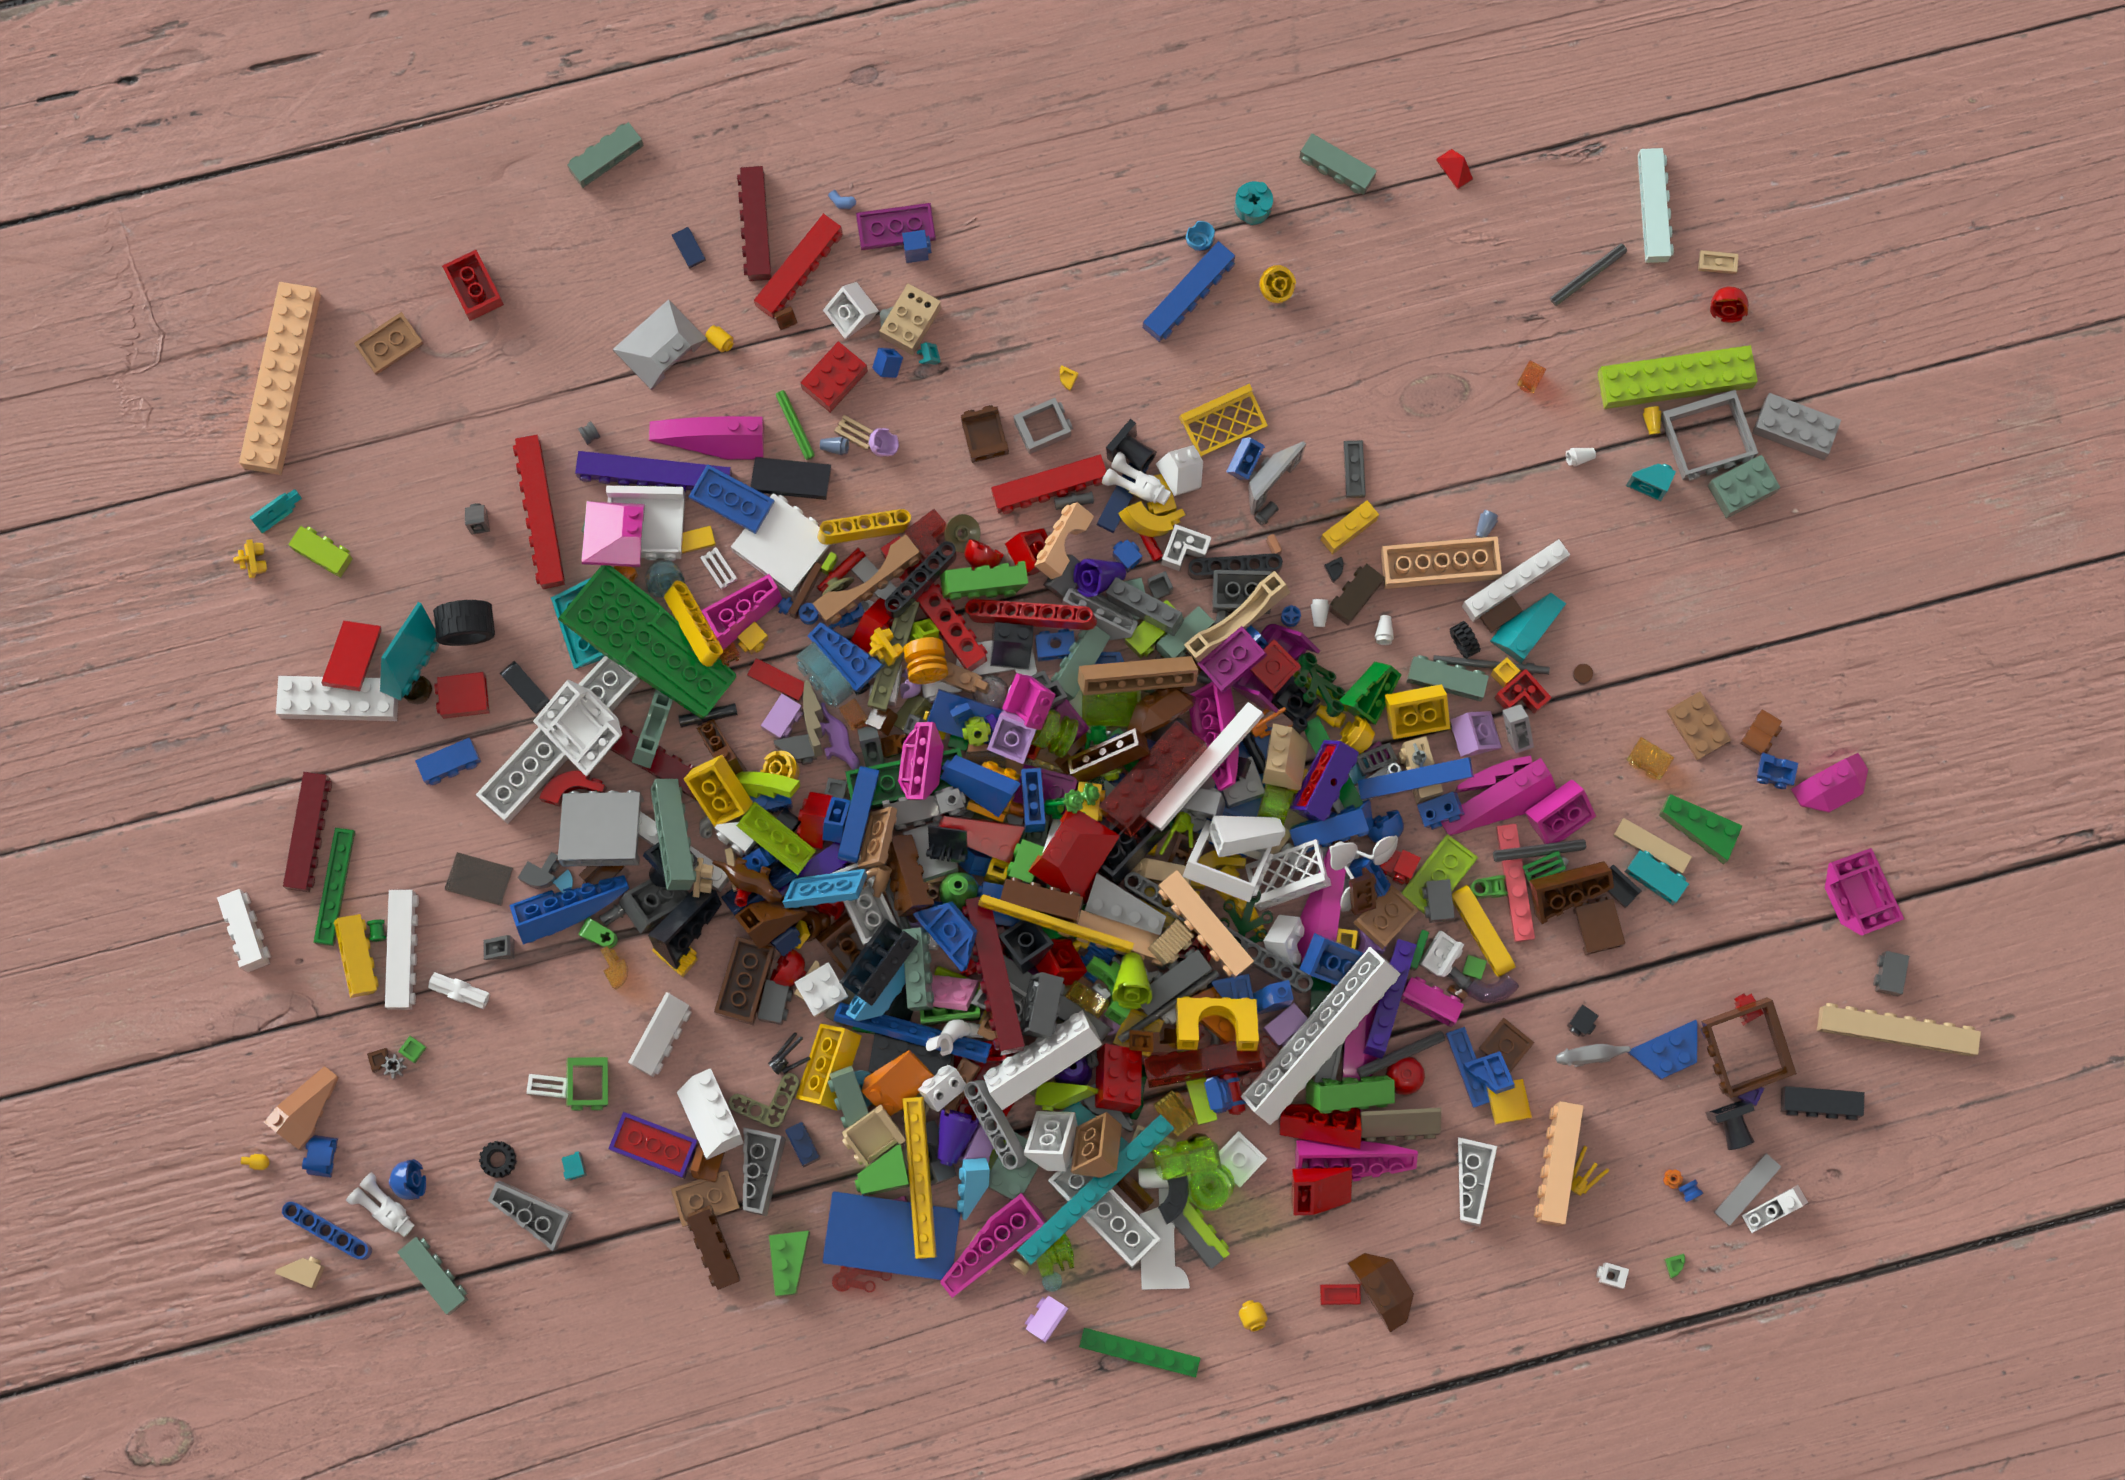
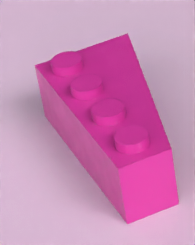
M768 574L701 611L724 650L738 638V635L754 621L757 622L783 598L771 575Z

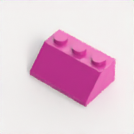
M1572 779L1525 812L1531 826L1544 844L1561 842L1596 817L1585 790Z
M1411 977L1400 1001L1452 1027L1464 1004L1460 1003L1461 999L1453 995L1449 997L1443 994L1444 991L1439 987L1426 985V981L1420 977Z

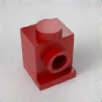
M1743 993L1734 999L1736 1001L1734 1003L1736 1005L1735 1009L1755 1002L1756 1000L1752 993L1748 996ZM1759 1009L1742 1015L1740 1018L1743 1017L1744 1021L1741 1023L1744 1026L1764 1013Z

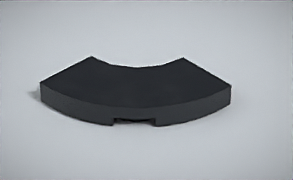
M1186 1171L1167 1179L1168 1195L1165 1201L1158 1206L1166 1225L1181 1214L1187 1203L1189 1180Z

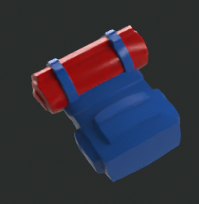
M1227 1070L1220 1075V1079L1218 1077H1211L1204 1083L1210 1109L1215 1113H1223L1228 1110L1229 1114L1240 1115L1246 1111V1102L1241 1098L1240 1079L1236 1071Z

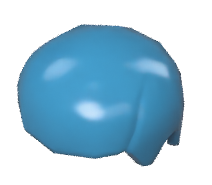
M1197 221L1192 228H1188L1186 234L1188 246L1195 251L1207 250L1212 246L1215 238L1213 225L1205 221Z

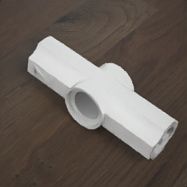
M434 972L429 981V989L448 995L447 997L458 1002H466L481 1009H484L488 1003L490 993L472 987L471 984L462 980L451 979Z

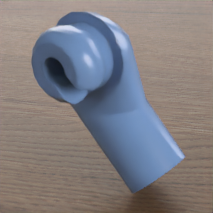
M836 190L828 194V197L839 209H851L856 205V200L852 196L840 197Z

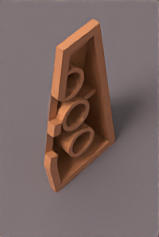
M324 1066L281 1102L264 1123L301 1151L316 1130L314 1126L318 1117L322 1116L324 1112L322 1108L326 1100L330 1098L339 1077Z

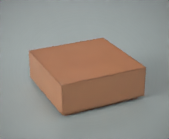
M1275 534L1267 536L1266 542L1271 552L1281 555L1282 548Z

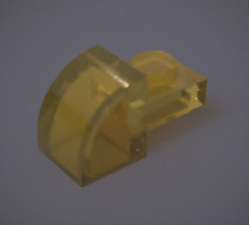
M608 946L600 951L610 967L603 972L612 988L616 990L625 983L628 977V965L624 959L617 963V960H619L617 953L614 949L610 951Z
M1076 980L1065 994L1066 998L1097 1018L1101 1017L1110 1003L1107 999Z

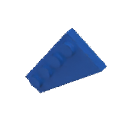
M822 622L807 635L856 692H859L885 666V664L871 657L866 651Z

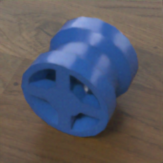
M805 603L799 609V616L804 624L812 625L818 620L819 613L812 603Z
M1290 605L1283 609L1281 615L1283 625L1294 627L1299 623L1301 617L1299 608Z
M1696 1179L1678 1188L1684 1194L1685 1202L1704 1194L1698 1188Z

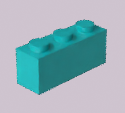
M1640 850L1624 872L1671 905H1674L1689 885L1686 882L1687 879L1679 873L1675 874L1670 871V867L1667 864L1654 860V856L1648 851L1644 850L1643 852Z

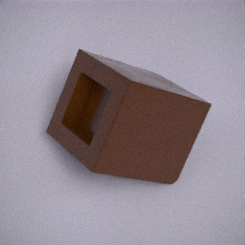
M872 708L865 723L888 736L898 715L890 708H887L886 712Z

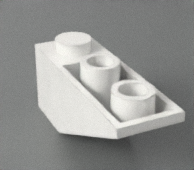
M1799 1185L1743 1214L1742 1217L1751 1233L1803 1207L1808 1201Z

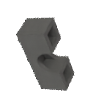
M935 1120L926 1123L931 1186L957 1176L953 1164L952 1166H947L940 1163L941 1160L938 1159L939 1128Z

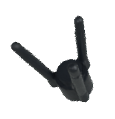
M796 1032L792 1034L778 1053L768 1062L769 1066L778 1075L781 1072L786 1074L791 1069L811 1059L806 1057L787 1067L789 1062L785 1057L803 1040V1037H799L786 1050L797 1036Z

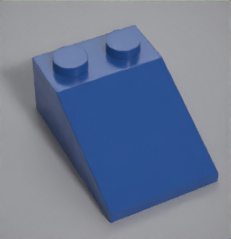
M1314 933L1299 970L1337 985L1364 953Z

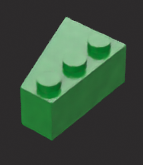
M1374 662L1339 701L1354 717L1358 715L1362 719L1365 718L1368 723L1376 725L1386 706L1385 695L1393 693L1402 674L1391 665Z

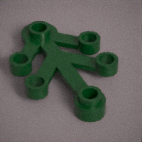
M1310 652L1302 654L1299 657V664L1302 668L1294 682L1298 687L1302 688L1308 682L1306 678L1308 672L1312 677L1309 689L1303 695V699L1307 703H1312L1317 698L1316 691L1318 688L1327 704V714L1330 717L1339 716L1343 712L1344 706L1338 700L1345 695V691L1342 687L1333 684L1336 679L1335 673L1318 665L1314 654ZM1327 689H1329L1330 691H1332V696H1333L1335 699H1332V697L1330 696V694H1329V692H1328Z
M1260 889L1257 896H1252L1250 902L1246 903L1242 920L1235 909V902L1228 899L1223 904L1224 911L1228 912L1238 929V933L1244 937L1247 932L1263 924H1269L1273 920V913L1266 910L1260 917L1250 921L1254 904L1261 899ZM1230 903L1233 907L1228 909L1226 904ZM1268 914L1271 918L1266 920L1263 916ZM1223 917L1219 919L1221 922L1225 921L1227 927L1230 926L1228 918ZM1261 928L1257 930L1256 935L1247 939L1254 943L1263 942L1265 937L1260 938L1258 934L1263 932L1266 937L1268 932Z

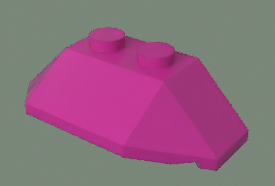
M917 722L914 726L915 728L903 743L898 782L908 800H925L939 785L944 746L934 722Z
M1856 753L1813 775L1793 787L1791 791L1800 806L1829 813L1863 794L1868 768L1859 753Z

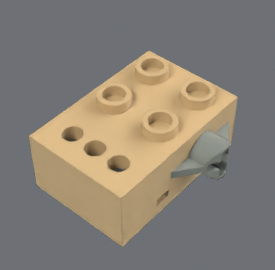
M907 284L893 307L881 310L880 338L914 355L941 310V301Z
M1426 736L1404 742L1398 753L1400 763H1404L1406 770L1435 764ZM1441 784L1412 790L1417 805L1437 798L1443 793Z

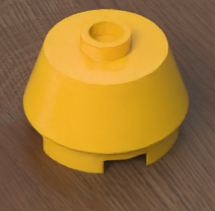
M1273 265L1267 268L1259 280V288L1262 295L1272 303H1282L1288 300L1293 295L1296 284L1294 274L1282 265Z
M1357 715L1353 723L1348 721L1340 732L1342 738L1338 741H1342L1361 754L1371 746L1375 732L1365 718L1362 719Z
M774 751L764 758L766 761L763 765V770L761 769L760 772L798 779L800 769L796 760L789 752Z

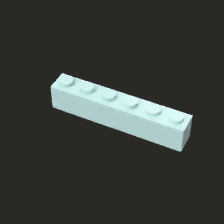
M1663 148L1640 149L1638 153L1645 263L1668 262L1674 253L1673 244H1670L1672 226H1669L1668 221L1671 219V209L1667 207V202L1670 199L1669 190H1666L1668 173L1665 172L1664 167L1667 165V156L1664 155Z

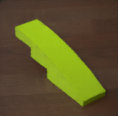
M751 771L736 774L747 794L758 798L761 794L775 798L777 794L791 798L800 787V780L782 775Z
M1197 1050L1176 1051L1198 1125L1218 1120L1216 1113L1210 1109L1204 1085L1206 1078Z

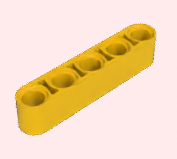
M905 509L827 520L821 523L817 539L821 544L830 545L903 533L908 529L911 515Z
M677 580L664 594L665 601L679 622V626L699 661L703 665L710 667L723 653V649L685 583Z
M1465 885L1453 892L1452 900L1454 906L1495 975L1500 977L1516 968L1511 956L1469 886Z

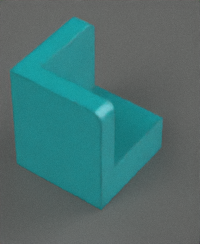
M577 1151L573 1155L562 1158L565 1180L570 1181L587 1176L581 1152Z

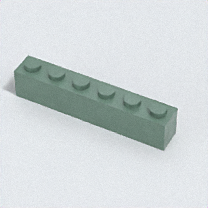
M655 779L650 790L667 890H690L693 883L696 882V871L693 870L692 866L694 861L693 854H690L691 839L687 836L688 822L684 819L685 804L681 801L682 787H679L678 779Z

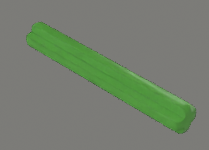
M784 390L777 392L776 398L806 460L812 459L815 456L786 392Z

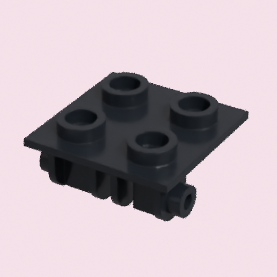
M928 825L929 849L926 851V857L939 860L941 856V861H944L945 856H947V862H950L951 859V862L960 864L968 859L967 831Z

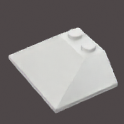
M567 680L533 720L585 776L590 774L622 736L619 720L613 712L591 690L571 680Z

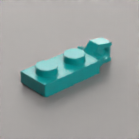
M295 489L287 494L283 493L250 516V519L260 532L264 533L292 513V509L296 507L295 503L301 500L302 497Z

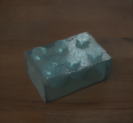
M815 642L811 643L796 656L798 670L803 676H809L810 684L816 691L821 690L822 698L828 705L832 704L836 708L853 694L851 684Z

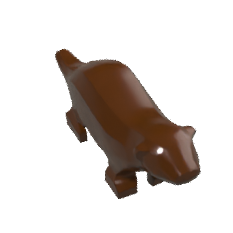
M739 857L735 860L734 866L716 860L712 862L713 865L726 873L729 880L738 889L757 893L764 897L768 903L782 900V894L772 886L768 879L771 871L770 868L762 866L759 873L748 869L745 866L747 860Z

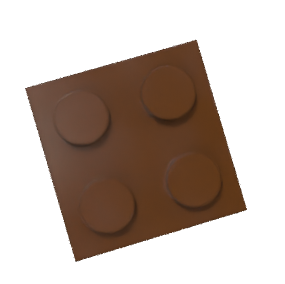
M1503 1018L1478 1049L1487 1056L1500 1051L1511 1073L1535 1042Z

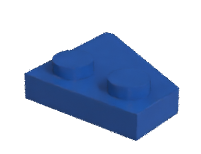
M1249 974L1211 982L1222 998L1254 999Z
M1500 1051L1464 1063L1465 1069L1495 1094L1515 1088L1513 1079Z

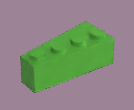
M1025 561L1018 562L1016 566L1010 567L1009 563H1003L1000 566L993 567V569L986 565L975 568V571H972L971 567L946 570L940 575L943 598L950 597V600H958L967 596L968 599H976L985 595L986 598H994L998 595L1012 597L1028 584Z
M1366 1076L1360 1078V1081L1357 1078L1343 1077L1342 1081L1322 1078L1323 1082H1314L1313 1079H1310L1306 1084V1102L1321 1113H1331L1332 1110L1337 1109L1339 1111H1350L1351 1108L1355 1107L1358 1109H1369V1106L1376 1105V1107H1387L1388 1104L1395 1103L1394 1079L1388 1076Z

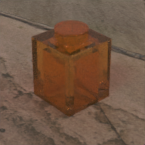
M1530 360L1517 385L1520 386L1522 391L1534 394L1545 374L1546 368Z
M855 698L839 707V712L851 731L866 726L867 716Z

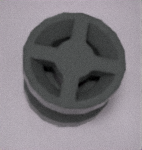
M591 421L587 423V426L578 428L587 445L591 443V440L600 438L598 431Z

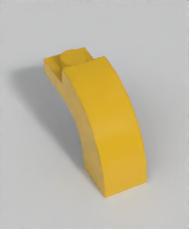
M1141 501L1124 508L1118 513L1130 529L1149 537L1167 534L1174 529L1173 526L1175 524L1181 523L1180 519L1185 516L1183 509L1165 516L1153 515L1147 511Z
M1216 850L1201 856L1198 863L1215 870L1226 865L1230 868L1245 869L1246 858H1241L1242 856L1237 854L1230 855V857H1218ZM1191 880L1190 886L1193 889L1204 890L1205 885Z

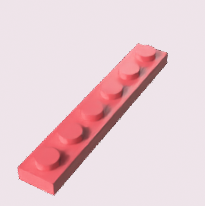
M1516 824L1496 827L1500 850L1520 847ZM1522 858L1502 861L1515 942L1535 939Z

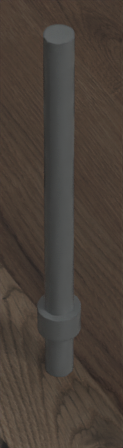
M1434 655L1433 657L1434 662L1441 660L1451 665L1494 669L1501 663ZM1513 663L1520 672L1527 669L1531 675L1534 673L1549 675L1550 667L1536 666L1534 663Z
M1215 969L1204 978L1201 977L1194 985L1119 1035L1118 1038L1122 1043L1129 1039V1030L1144 1029L1176 1007L1177 998L1190 997L1197 991L1204 990L1210 982L1220 976Z

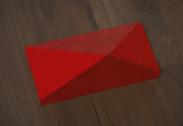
M1453 149L1436 159L1457 190L1473 180L1465 157Z

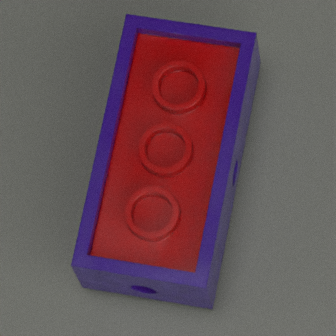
M1324 740L1302 782L1301 790H1298L1289 809L1308 820L1325 821L1331 814L1333 803L1340 796L1342 786L1349 778L1348 774L1351 768L1357 762L1359 752L1342 741Z
M623 1112L608 1149L685 1179L699 1141Z

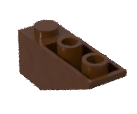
M714 719L696 728L713 759L723 755L735 775L743 771Z

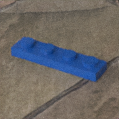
M1465 1027L1446 1033L1472 1107L1475 1108L1490 1103L1486 1086L1465 1069L1464 1063L1477 1059Z

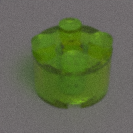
M1268 784L1258 817L1278 818L1284 826L1294 791Z

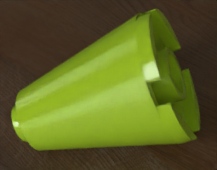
M1130 952L1123 956L1112 992L1113 1001L1119 1002V1006L1123 1008L1138 1009L1141 1008V1004L1146 1003L1147 1005L1152 1000V990L1141 955L1135 952Z

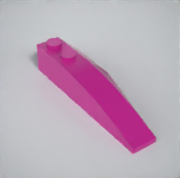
M720 416L650 421L649 441L672 447L676 446L684 450H692L725 460H755V457L764 458L763 417Z
M1213 681L1190 694L1196 697L1194 707L1189 709L1194 734L1198 736L1200 749L1204 751L1236 716L1231 687L1222 693ZM1238 745L1212 774L1218 791H1223L1236 782Z
M1539 758L1462 804L1465 815L1460 816V820L1453 823L1446 821L1442 823V826L1446 833L1451 836L1515 816L1524 815L1528 809L1557 790L1552 775L1543 760Z
M1328 848L1323 861L1327 876L1331 881V886L1310 893L1300 916L1305 929L1303 937L1297 943L1298 951L1301 954V963L1304 960L1314 933L1334 941L1337 938L1341 910L1340 901L1343 895L1346 870L1345 868L1340 870L1332 869L1330 864V848Z
M1378 1001L1371 1011L1359 1022L1357 1028L1350 1032L1343 1043L1342 1079L1343 1077L1357 1078L1360 1081L1357 1068L1377 1059V1057L1365 1054L1363 1051Z
M1296 1140V1169L1352 1167V1179L1355 1182L1360 1181L1362 1177L1372 1175V1178H1375L1386 1172L1394 1174L1417 1168L1418 1151L1366 1141H1361L1360 1149L1311 1140Z
M1023 1193L1019 1194L988 1219L940 1283L951 1298H953L1029 1239L1047 1222V1219Z

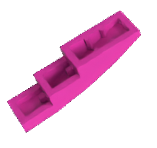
M1531 755L1493 765L1459 784L1455 791L1459 793L1490 788L1496 784V779L1507 778L1514 774V769L1523 768L1531 764Z

